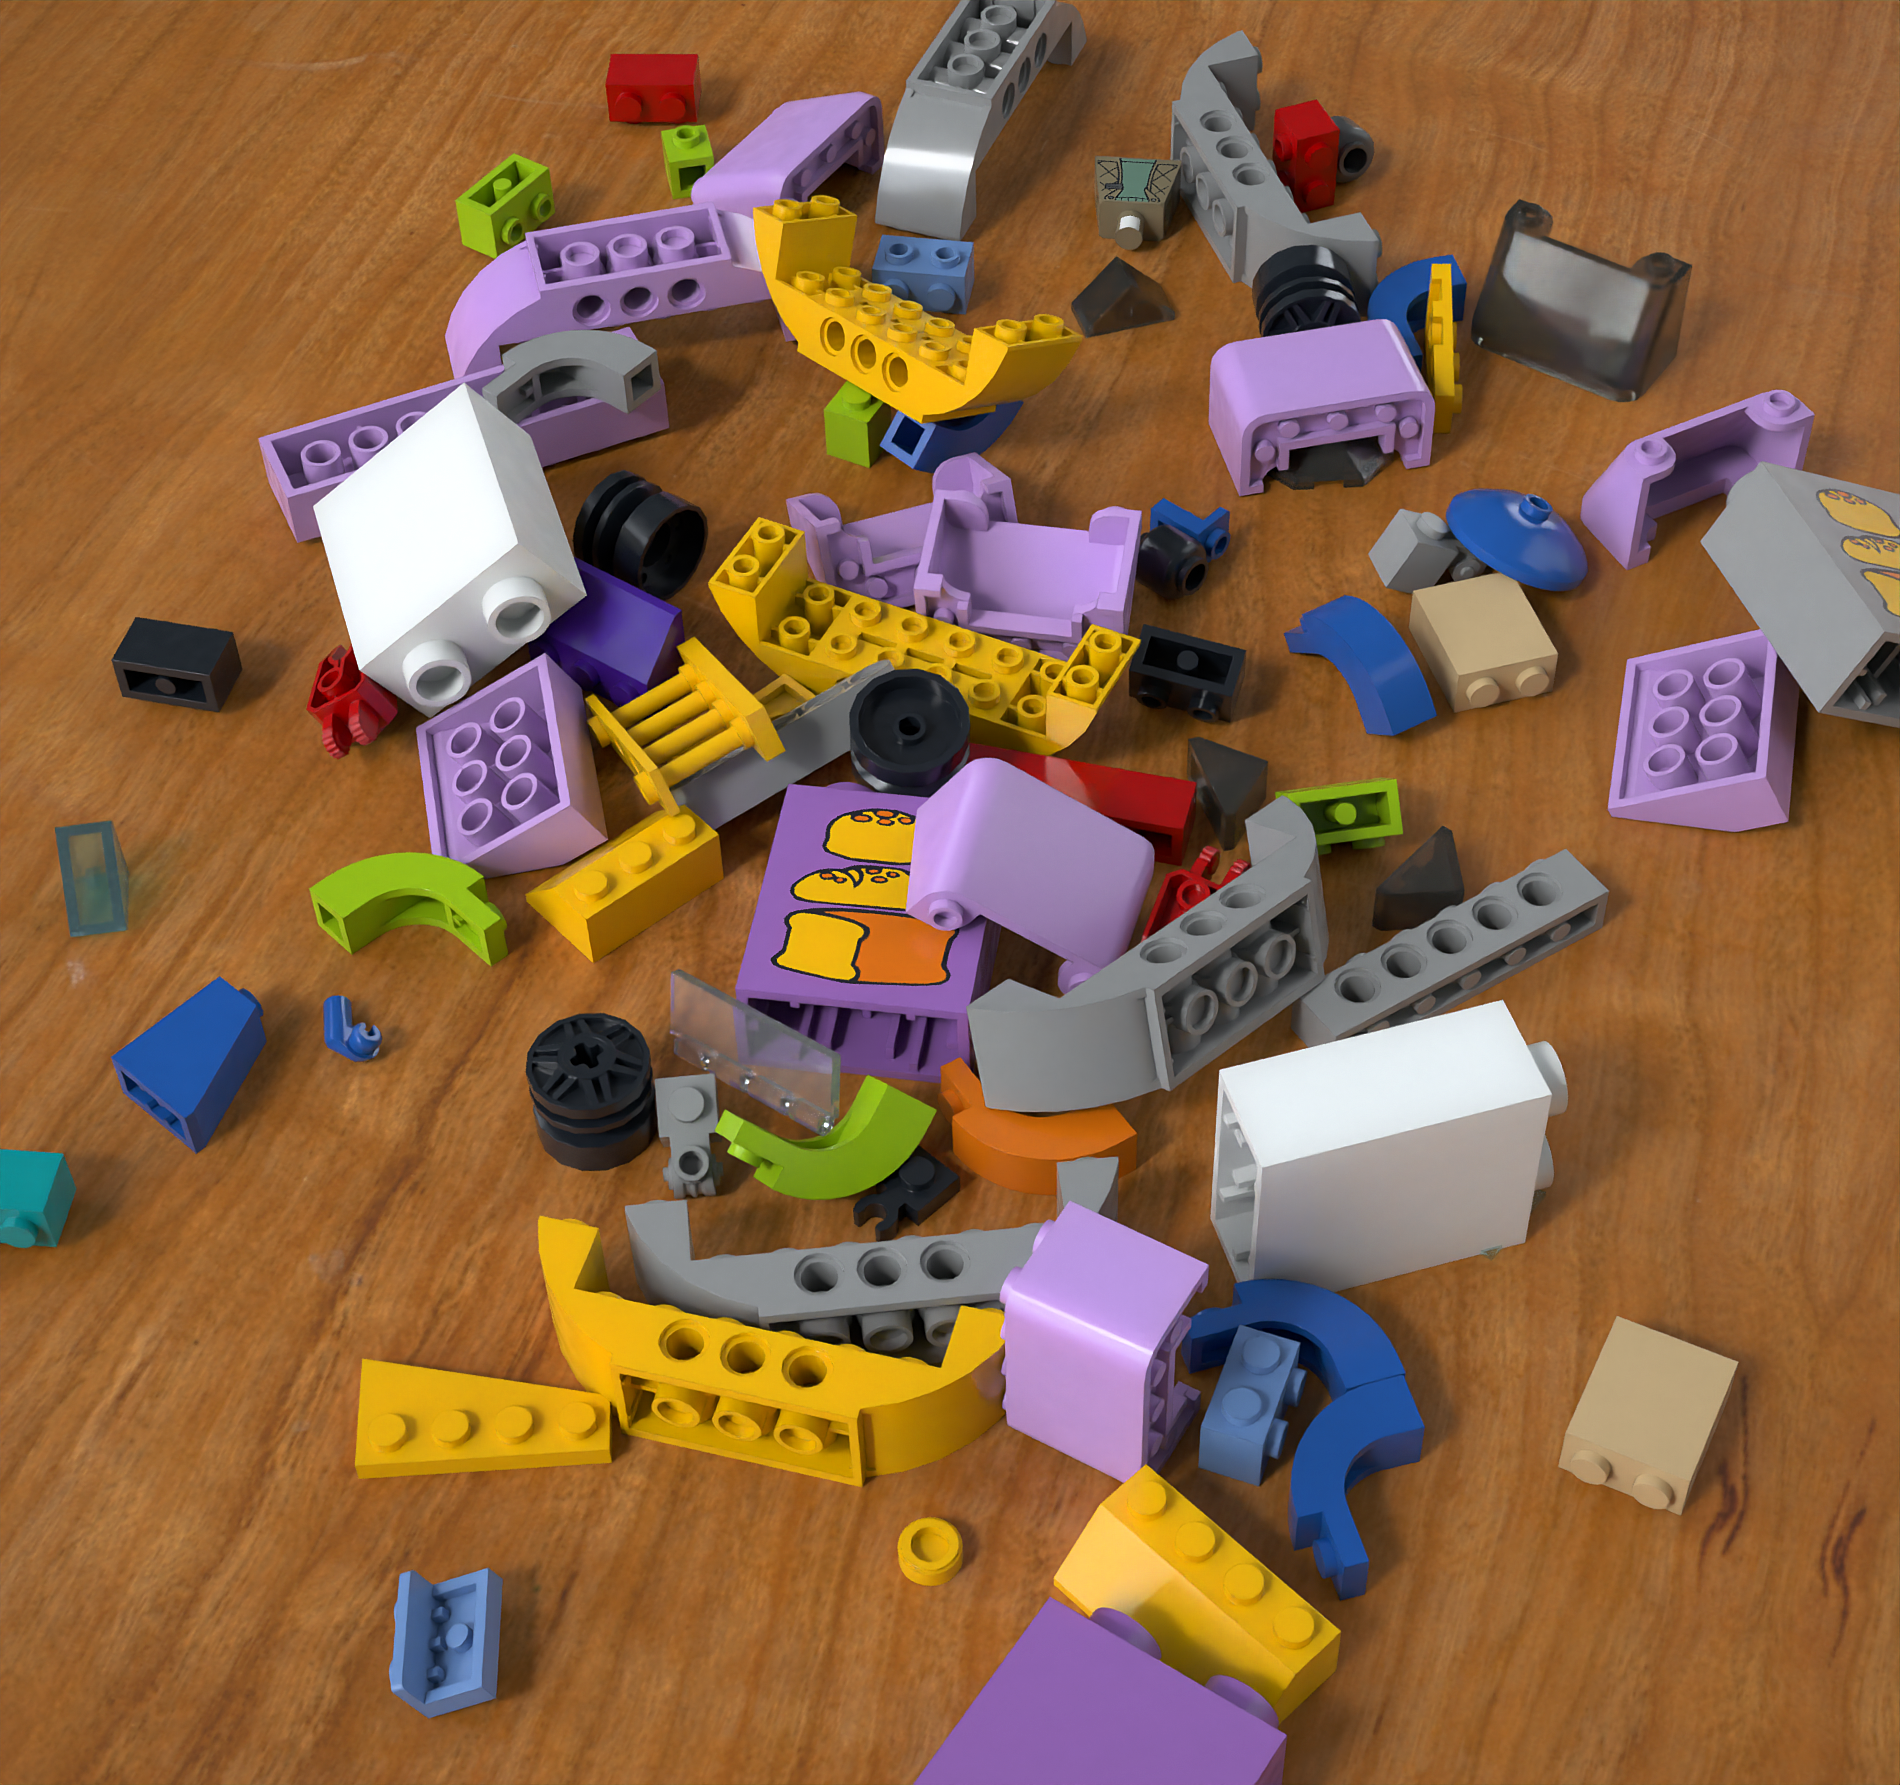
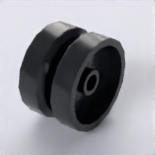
M921 669L893 670L872 679L857 693L849 712L852 774L858 784L877 793L930 798L964 766L970 763L969 707L959 689L941 675Z

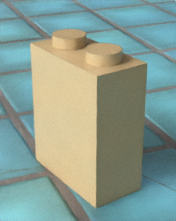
M1498 572L1413 591L1409 629L1454 713L1523 697H1532L1553 690L1558 652L1517 580Z
M1617 1316L1566 1430L1558 1467L1572 1472L1584 1482L1595 1485L1603 1484L1633 1496L1638 1502L1647 1507L1666 1509L1681 1515L1729 1398L1739 1362Z

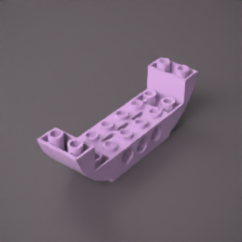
M712 201L525 233L526 240L502 253L478 273L463 291L451 313L445 339L454 379L502 365L500 345L524 343L533 338L556 332L619 327L633 322L665 319L674 315L697 311H712L721 307L744 303H758L772 299L761 269L755 240L754 219L742 214L715 209ZM774 304L786 342L796 340L783 322Z

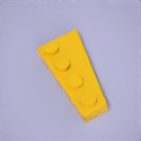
M362 1358L355 1468L359 1479L612 1463V1410L610 1401L601 1394Z

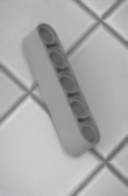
M890 660L878 661L865 667L772 721L786 750L775 758L766 762L753 747L744 750L741 746L670 787L669 790L677 805L685 804L714 830L783 790L788 784L795 783L851 750L849 712L856 695L872 679L895 670Z

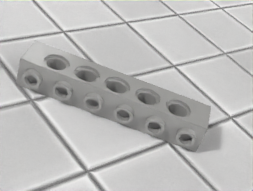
M1567 849L1547 859H1538L1517 875L1503 882L1490 884L1477 896L1458 906L1451 905L1446 907L1435 918L1412 930L1405 929L1399 932L1391 941L1368 953H1359L1353 956L1345 965L1326 974L1325 980L1293 1002L1291 1029L1308 1048L1439 1016L1602 928L1609 890Z

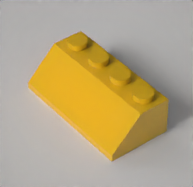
M1147 1464L1099 1505L1054 1576V1585L1089 1617L1095 1609L1106 1607L1122 1612L1137 1621L1152 1635L1161 1650L1160 1661L1202 1686H1205L1209 1678L1214 1675L1229 1676L1250 1686L1272 1706L1277 1714L1279 1724L1323 1684L1337 1668L1341 1631Z

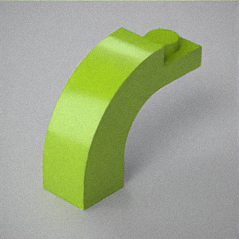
M415 852L379 855L341 868L309 888L318 925L351 955L390 930L418 924L436 926L449 931L490 966H493L508 955L504 934L507 924L500 910L488 900L484 876L473 868L451 858Z
M867 1074L852 1106L844 1118L831 1130L817 1137L802 1140L780 1137L727 1110H724L714 1131L732 1142L727 1150L728 1153L757 1167L753 1177L769 1188L801 1199L830 1200L864 1191L881 1182L897 1170L919 1145L937 1109Z

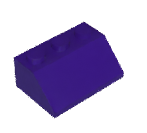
M574 557L587 596L553 621L542 635L528 642L530 659L532 661L546 653L581 689L592 691L615 703L620 708L679 674L678 668L685 664L676 647L685 642L682 610ZM670 704L645 717V719H648L649 717L662 711L663 709L667 708Z

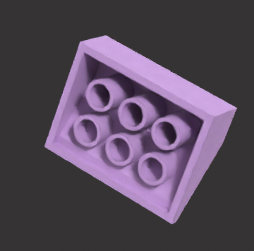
M1761 629L1627 659L1607 809L1611 817L1729 832H1739L1788 822L1799 684Z
M546 653L416 727L432 854L461 862L483 875L484 879L563 865L608 840L590 734L586 723L587 717L582 689Z

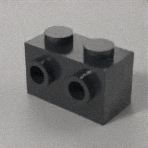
M135 617L111 659L122 697L219 713L243 670L233 632Z
M1143 624L1139 637L1141 645L1135 652L1129 668V697L1136 698L1142 705L1153 709L1171 707L1187 711L1191 717L1199 721L1212 723L1221 720L1231 723L1245 677L1246 650Z

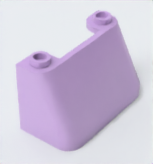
M858 91L789 101L782 104L703 177H700L694 183L691 191L693 205L713 201L715 209L742 214L753 219V207L774 205V201L778 199L808 202L807 197L844 162L873 175L883 165L884 161L881 100L876 96Z
M1772 390L1637 439L1625 447L1587 490L1582 499L1580 519L1626 570L1648 563L1651 549L1648 541L1655 539L1657 523L1653 519L1723 492L1728 496L1733 485L1744 475L1754 471L1761 461L1802 471L1815 414L1791 393L1784 390Z
M976 452L950 458L942 462L936 469L932 478L934 495L936 489L969 491L986 504L989 520L1018 523L1011 479ZM809 493L786 499L792 528L805 531L807 561L817 581L900 608L915 604L914 584L933 502L843 525L838 506L826 495Z
M936 489L914 584L916 613L1066 662L1091 624L1128 635L1142 529V511L1129 510L1118 506L1099 510L1091 517L1089 531L989 520L986 504L972 492Z
M997 758L976 759L964 766L917 809L905 913L943 931L961 928L981 914L1065 958L1067 961L1059 968L1058 987L1062 993L1067 994L1127 952L1153 876L1155 850L1152 844L1144 837L1017 767Z

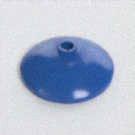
M1478 488L1457 494L1453 497L1446 510L1447 523L1464 547L1493 569L1514 580L1540 589L1568 591L1577 588L1588 572V562L1581 543L1567 522L1553 510L1546 500L1537 495H1526L1507 489Z

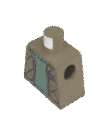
M1095 156L1094 199L1099 236L1115 239L1121 248L1127 250L1136 249L1141 245L1142 241L1158 242L1163 240L1180 202L1181 161Z

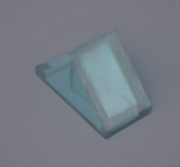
M113 820L55 827L70 937L128 930L129 871Z

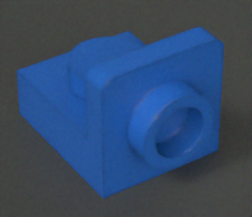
M1163 498L1151 508L1150 531L1164 524L1176 527L1203 544L1207 554L1206 560L1209 563L1212 559L1221 557L1229 545L1230 511L1219 507L1202 520L1191 512Z

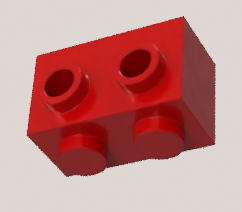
M611 54L605 83L610 122H626L630 124L641 122H669L672 124L697 122L702 92L698 54Z
M1317 99L1275 109L1272 161L1283 186L1290 188L1294 203L1300 213L1332 206L1335 199L1340 129Z

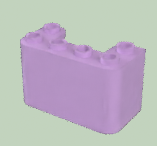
M1376 319L1236 341L1220 348L1212 358L1210 365L1209 425L1239 496L1262 493L1264 489L1262 480L1268 471L1276 466L1279 471L1288 469L1289 450L1378 436V442L1383 453H1392L1394 449L1397 450L1406 469L1430 465L1435 415L1434 398L1401 332L1394 322L1387 319Z
M1069 1201L1056 1221L1049 1219L1042 1225L1034 1241L1033 1254L1023 1268L1016 1266L1010 1271L1000 1292V1302L1006 1304L1005 1320L1000 1336L1001 1339L1005 1340V1358L1001 1373L1006 1376V1393L1003 1398L1002 1408L1006 1410L1008 1426L1123 1483L1145 1464L1159 1474L1200 1410L1201 1391L1180 1381L1174 1387L1175 1352L1191 1327L1192 1319L1182 1315V1312L1195 1292L1202 1293L1207 1286L1209 1265Z

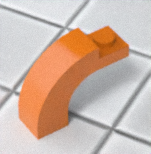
M961 1057L940 1067L941 1093L937 1095V1100L944 1117L952 1125L953 1153L967 1167L984 1179L999 1186L1023 1193L1057 1195V1162L1074 1161L1082 1157L1107 1158L1118 1156V1179L1136 1170L1137 1133L1112 1103L1094 1108L1072 1110L1050 1117H1033L1009 1110L992 1109L985 1106L981 1082Z

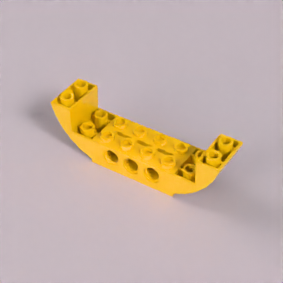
M816 195L812 196L811 201L808 202L778 199L774 201V205L753 207L755 240L761 269L771 298L783 322L798 341L797 351L921 424L995 412L996 405L1017 402L1036 395L1053 383L1062 373L1082 341L1083 336L1064 326V321L1061 318L1049 314H1038L1034 316V320L1021 322L1001 319L996 322V325L974 328L973 336L966 335L955 329V324L952 321L933 317L923 311L921 304L902 300L892 294L890 287L861 277L862 273L859 270L850 267L858 215L839 206L840 201L836 198Z
M761 517L757 518L708 582L721 612L751 651L778 676L783 674L789 675L814 695H819L871 664L882 660H890L895 670L921 669L938 674L959 689L969 707L971 743L1014 749L1045 756L1070 746L1086 731L1141 645V639L1091 624L1066 662L808 578L805 531Z
M539 1216V1255L561 1352L575 1378L586 1391L601 1394L610 1401L612 1414L619 1418L622 1434L863 1487L866 1477L904 1472L950 1455L972 1443L997 1423L1006 1413V1410L1002 1408L1003 1398L1006 1393V1376L1001 1373L1005 1358V1340L1001 1339L1000 1336L1005 1320V1312L996 1308L978 1309L961 1305L941 1368L934 1367L912 1357L897 1359L866 1352L864 1349L852 1344L833 1345L805 1339L800 1334L792 1331L782 1330L773 1332L745 1326L732 1318L720 1317L713 1319L689 1314L672 1305L660 1304L653 1306L625 1300L621 1296L610 1292L599 1228L589 1226L576 1219L559 1220Z

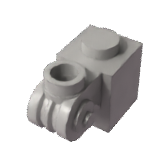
M1400 509L1368 553L1386 588L1413 594L1414 590L1433 587L1447 568L1456 582L1479 577L1487 566L1486 563L1464 547L1453 534L1449 525L1440 517L1430 512L1421 514L1405 509Z
M714 1073L655 1079L659 1138L663 1147H671V1158L668 1159V1167H663L664 1182L668 1181L669 1190H673L675 1199H683L687 1195H692L693 1197H697L699 1194H704L705 1196L716 1195L717 1186L720 1185L721 1176H724L723 1163L716 1162L715 1154H711V1143L722 1142L721 1135L714 1131L720 1120L717 1082Z

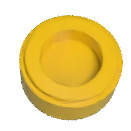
M935 1517L921 1518L910 1523L902 1531L898 1540V1560L902 1572L908 1579L923 1586H937L950 1581L959 1572L963 1562V1544L958 1530L951 1523Z

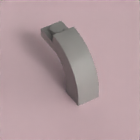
M570 330L543 335L521 343L504 353L502 359L505 372L484 386L482 394L485 400L515 424L545 403L570 396L596 398L629 414L661 389L657 350L631 337L607 331Z

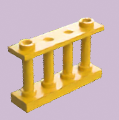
M695 636L676 646L685 663L678 668L679 674L610 713L594 694L585 698L593 714V717L586 720V723L599 746L604 748L610 745L635 774L633 778L647 803L652 805L658 801L671 817L681 811L669 788L741 746L744 750L753 747L766 762L786 751L764 706ZM691 692L690 695L684 697L683 699L677 701L676 703L670 705L669 707L642 721L641 723L630 728L629 730H625L626 728L651 715L657 710L663 708L664 706ZM708 710V712H706L705 714L699 716L698 718L692 720L686 725L680 727L679 729L652 743L646 748L641 749L642 746L648 744L649 742L655 740L661 735L688 721L689 719L700 714L701 712ZM722 728H725V731L719 733L718 735L712 737L711 739L705 741L699 746L693 748L692 750L686 752L685 754L679 756L678 758L674 759L673 761L667 763L666 765L658 769V765L676 756L677 754L695 745L696 743L702 741L703 739L721 730Z

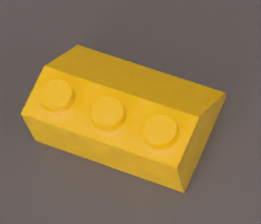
M685 804L678 806L681 812L673 817L665 809L656 811L526 893V901L592 963H595L724 879L719 834Z

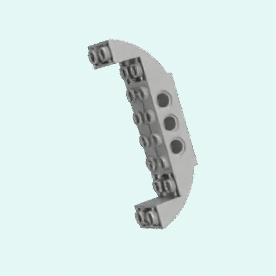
M961 0L906 80V90L893 123L883 161L877 196L876 224L933 236L941 240H962L976 218L975 171L1046 60L1054 64L1072 65L1087 42L1083 20L1073 4L1056 0Z
M1243 30L1237 31L1218 41L1198 57L1189 68L1182 83L1180 100L1172 101L1170 160L1181 161L1180 195L1233 283L1242 281L1252 288L1253 278L1258 269L1275 253L1292 246L1317 245L1331 249L1344 259L1351 275L1355 292L1354 298L1359 309L1358 313L1360 317H1367L1370 297L1379 284L1376 266L1377 258L1382 255L1380 235L1376 229H1371L1361 212L1310 223L1305 213H1300L1294 203L1290 188L1283 186L1277 176L1273 161L1266 159L1260 149L1256 134L1249 132L1254 130L1255 111L1260 109L1257 74L1262 72L1263 64L1258 47L1252 46Z
M1280 796L1247 818L1245 823L1252 868L1061 998L1007 979L966 1006L985 1106L992 1109L1018 1112H1060L1094 1108L1129 1100L1160 1088L1171 1091L1325 980L1323 963L1327 957L1329 934L1316 837L1313 825L1304 811L1286 796Z
M1118 1156L1107 1158L1082 1157L1074 1161L1057 1162V1218L1068 1202L1072 1201L1117 1222ZM653 1200L645 1204L625 1206L636 1281L649 1305H672L685 1313L713 1319L720 1317L732 1318L745 1326L773 1332L782 1330L792 1331L800 1334L805 1339L833 1345L852 1344L864 1349L866 1352L897 1359L912 1357L922 1360L930 1366L939 1368L942 1366L961 1305L978 1309L996 1308L1005 1312L1006 1304L1000 1302V1292L1004 1281L1014 1267L1023 1268L1033 1254L1036 1236L1043 1223H1031L1019 1228L989 1231L970 1229L959 1234L930 1237L910 1235L890 1241L861 1244L857 1242H843L831 1247L801 1250L782 1248L772 1253L742 1256L722 1254L710 1259L695 1260L687 1200Z

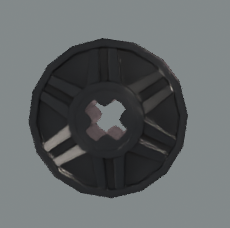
M1317 245L1289 247L1275 253L1266 260L1253 278L1252 299L1255 313L1259 320L1258 328L1261 338L1362 322L1358 313V305L1354 298L1355 292L1350 272L1344 259L1331 249Z
M622 470L610 474L596 485L583 503L576 519L573 533L574 555L577 559L665 601L684 588L696 572L706 548L708 538L707 517L700 507L675 494L663 491L660 486L646 481L645 478L635 473Z
M585 1013L556 1021L537 1036L527 1053L526 1077L530 1096L534 1103L533 1113L537 1133L545 1151L560 1164L581 1171H607L631 1162L645 1151L658 1131V1116L650 1050L642 1033L624 1019L605 1013Z

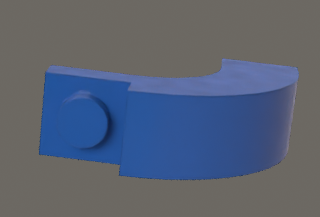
M1453 254L1419 260L1397 269L1378 284L1368 303L1366 321L1387 319L1394 322L1401 332L1420 372L1422 369L1423 353L1413 334L1425 328L1432 264H1451L1453 322L1463 321L1467 282Z
M1020 400L996 405L995 412L923 424L898 410L880 446L915 470L935 473L941 463L950 458L973 452L980 455L986 451L1010 425L1024 402Z
M1344 595L1302 614V617L1299 618L1301 626L1284 633L1290 652L1319 654L1330 660L1337 667L1355 697L1367 734L1394 736L1437 716L1425 679L1408 646L1392 624L1367 602L1354 596Z
M1258 1279L1234 1283L1232 1306L1223 1309L1218 1307L1207 1308L1198 1312L1195 1316L1189 1317L1192 1319L1191 1327L1182 1340L1181 1355L1189 1374L1224 1365L1239 1325L1300 1342L1298 1363L1316 1374L1325 1385L1332 1402L1348 1391L1364 1384L1399 1375H1404V1378L1406 1376L1404 1367L1390 1339L1366 1312L1346 1298L1330 1290L1300 1281Z
M1404 1375L1364 1384L1335 1399L1313 1419L1304 1432L1294 1456L1288 1502V1526L1293 1549L1296 1551L1313 1546L1317 1569L1323 1579L1331 1577L1340 1601L1365 1595L1369 1559L1349 1510L1346 1496L1358 1482L1375 1472L1420 1461L1425 1426Z

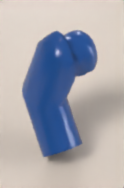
M336 995L327 998L323 1003L324 1041L326 1046L354 1062H365L374 1058L378 1054L379 1046L382 1043L380 1030L373 1025L368 1032L365 1030L366 1025L364 1022L354 1026L352 1021V1003L347 997Z

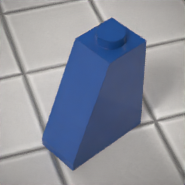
M219 976L111 1057L123 1093L196 1154L206 1147L267 1042L260 1019L264 1012L258 1000L247 989L242 988L238 991Z

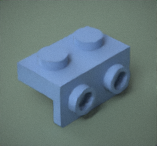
M490 1568L434 1585L414 1570L401 1573L399 1576L398 1599L394 1606L396 1624L393 1660L389 1667L391 1690L396 1696L427 1718L496 1699L503 1579Z

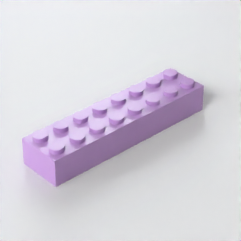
M630 327L612 332L637 340ZM504 365L258 438L269 484L297 543L321 537L313 508L315 504L463 383L483 397L482 388L505 372ZM660 377L661 389L629 414L596 398L570 396L545 403L517 423V425L531 436L541 467L554 465L570 458L599 451L612 445L669 428L664 382Z

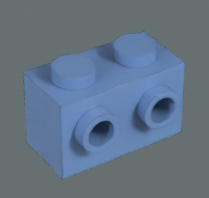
M882 235L872 267L873 283L890 287L892 294L902 300L921 304L923 311L966 315L975 280L974 242Z
M1239 1325L1201 1425L1198 1468L1260 1486L1269 1458L1279 1459L1289 1426V1422L1283 1420L1288 1405L1297 1407L1304 1390L1307 1371L1298 1368L1300 1342Z

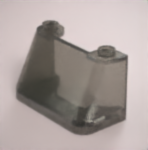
M1519 199L1507 212L1472 317L1470 332L1472 341L1485 350L1616 402H1631L1639 399L1676 357L1692 265L1673 258L1667 253L1656 252L1642 257L1631 268L1622 266L1548 237L1553 228L1552 215L1538 204Z

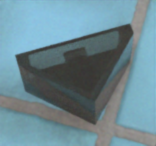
M1117 256L1071 302V310L1085 338L1175 320V311L1161 285Z
M1201 737L1188 739L1187 778L1189 781L1197 782L1196 796L1223 851L1235 849L1246 831L1245 820L1258 812L1266 799L1268 761Z
M1442 826L1376 888L1372 920L1373 927L1380 931L1414 929L1435 918L1446 907L1451 905L1458 906L1463 903L1465 889L1452 830Z

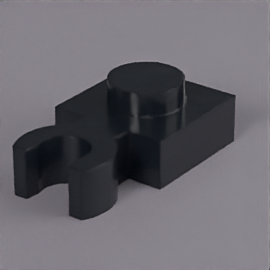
M918 1145L910 1157L897 1170L876 1184L877 1194L867 1195L855 1204L853 1208L854 1224L861 1227L871 1218H882L884 1220L875 1226L876 1241H890L896 1237L899 1231V1222L903 1218L907 1217L919 1226L960 1191V1177Z

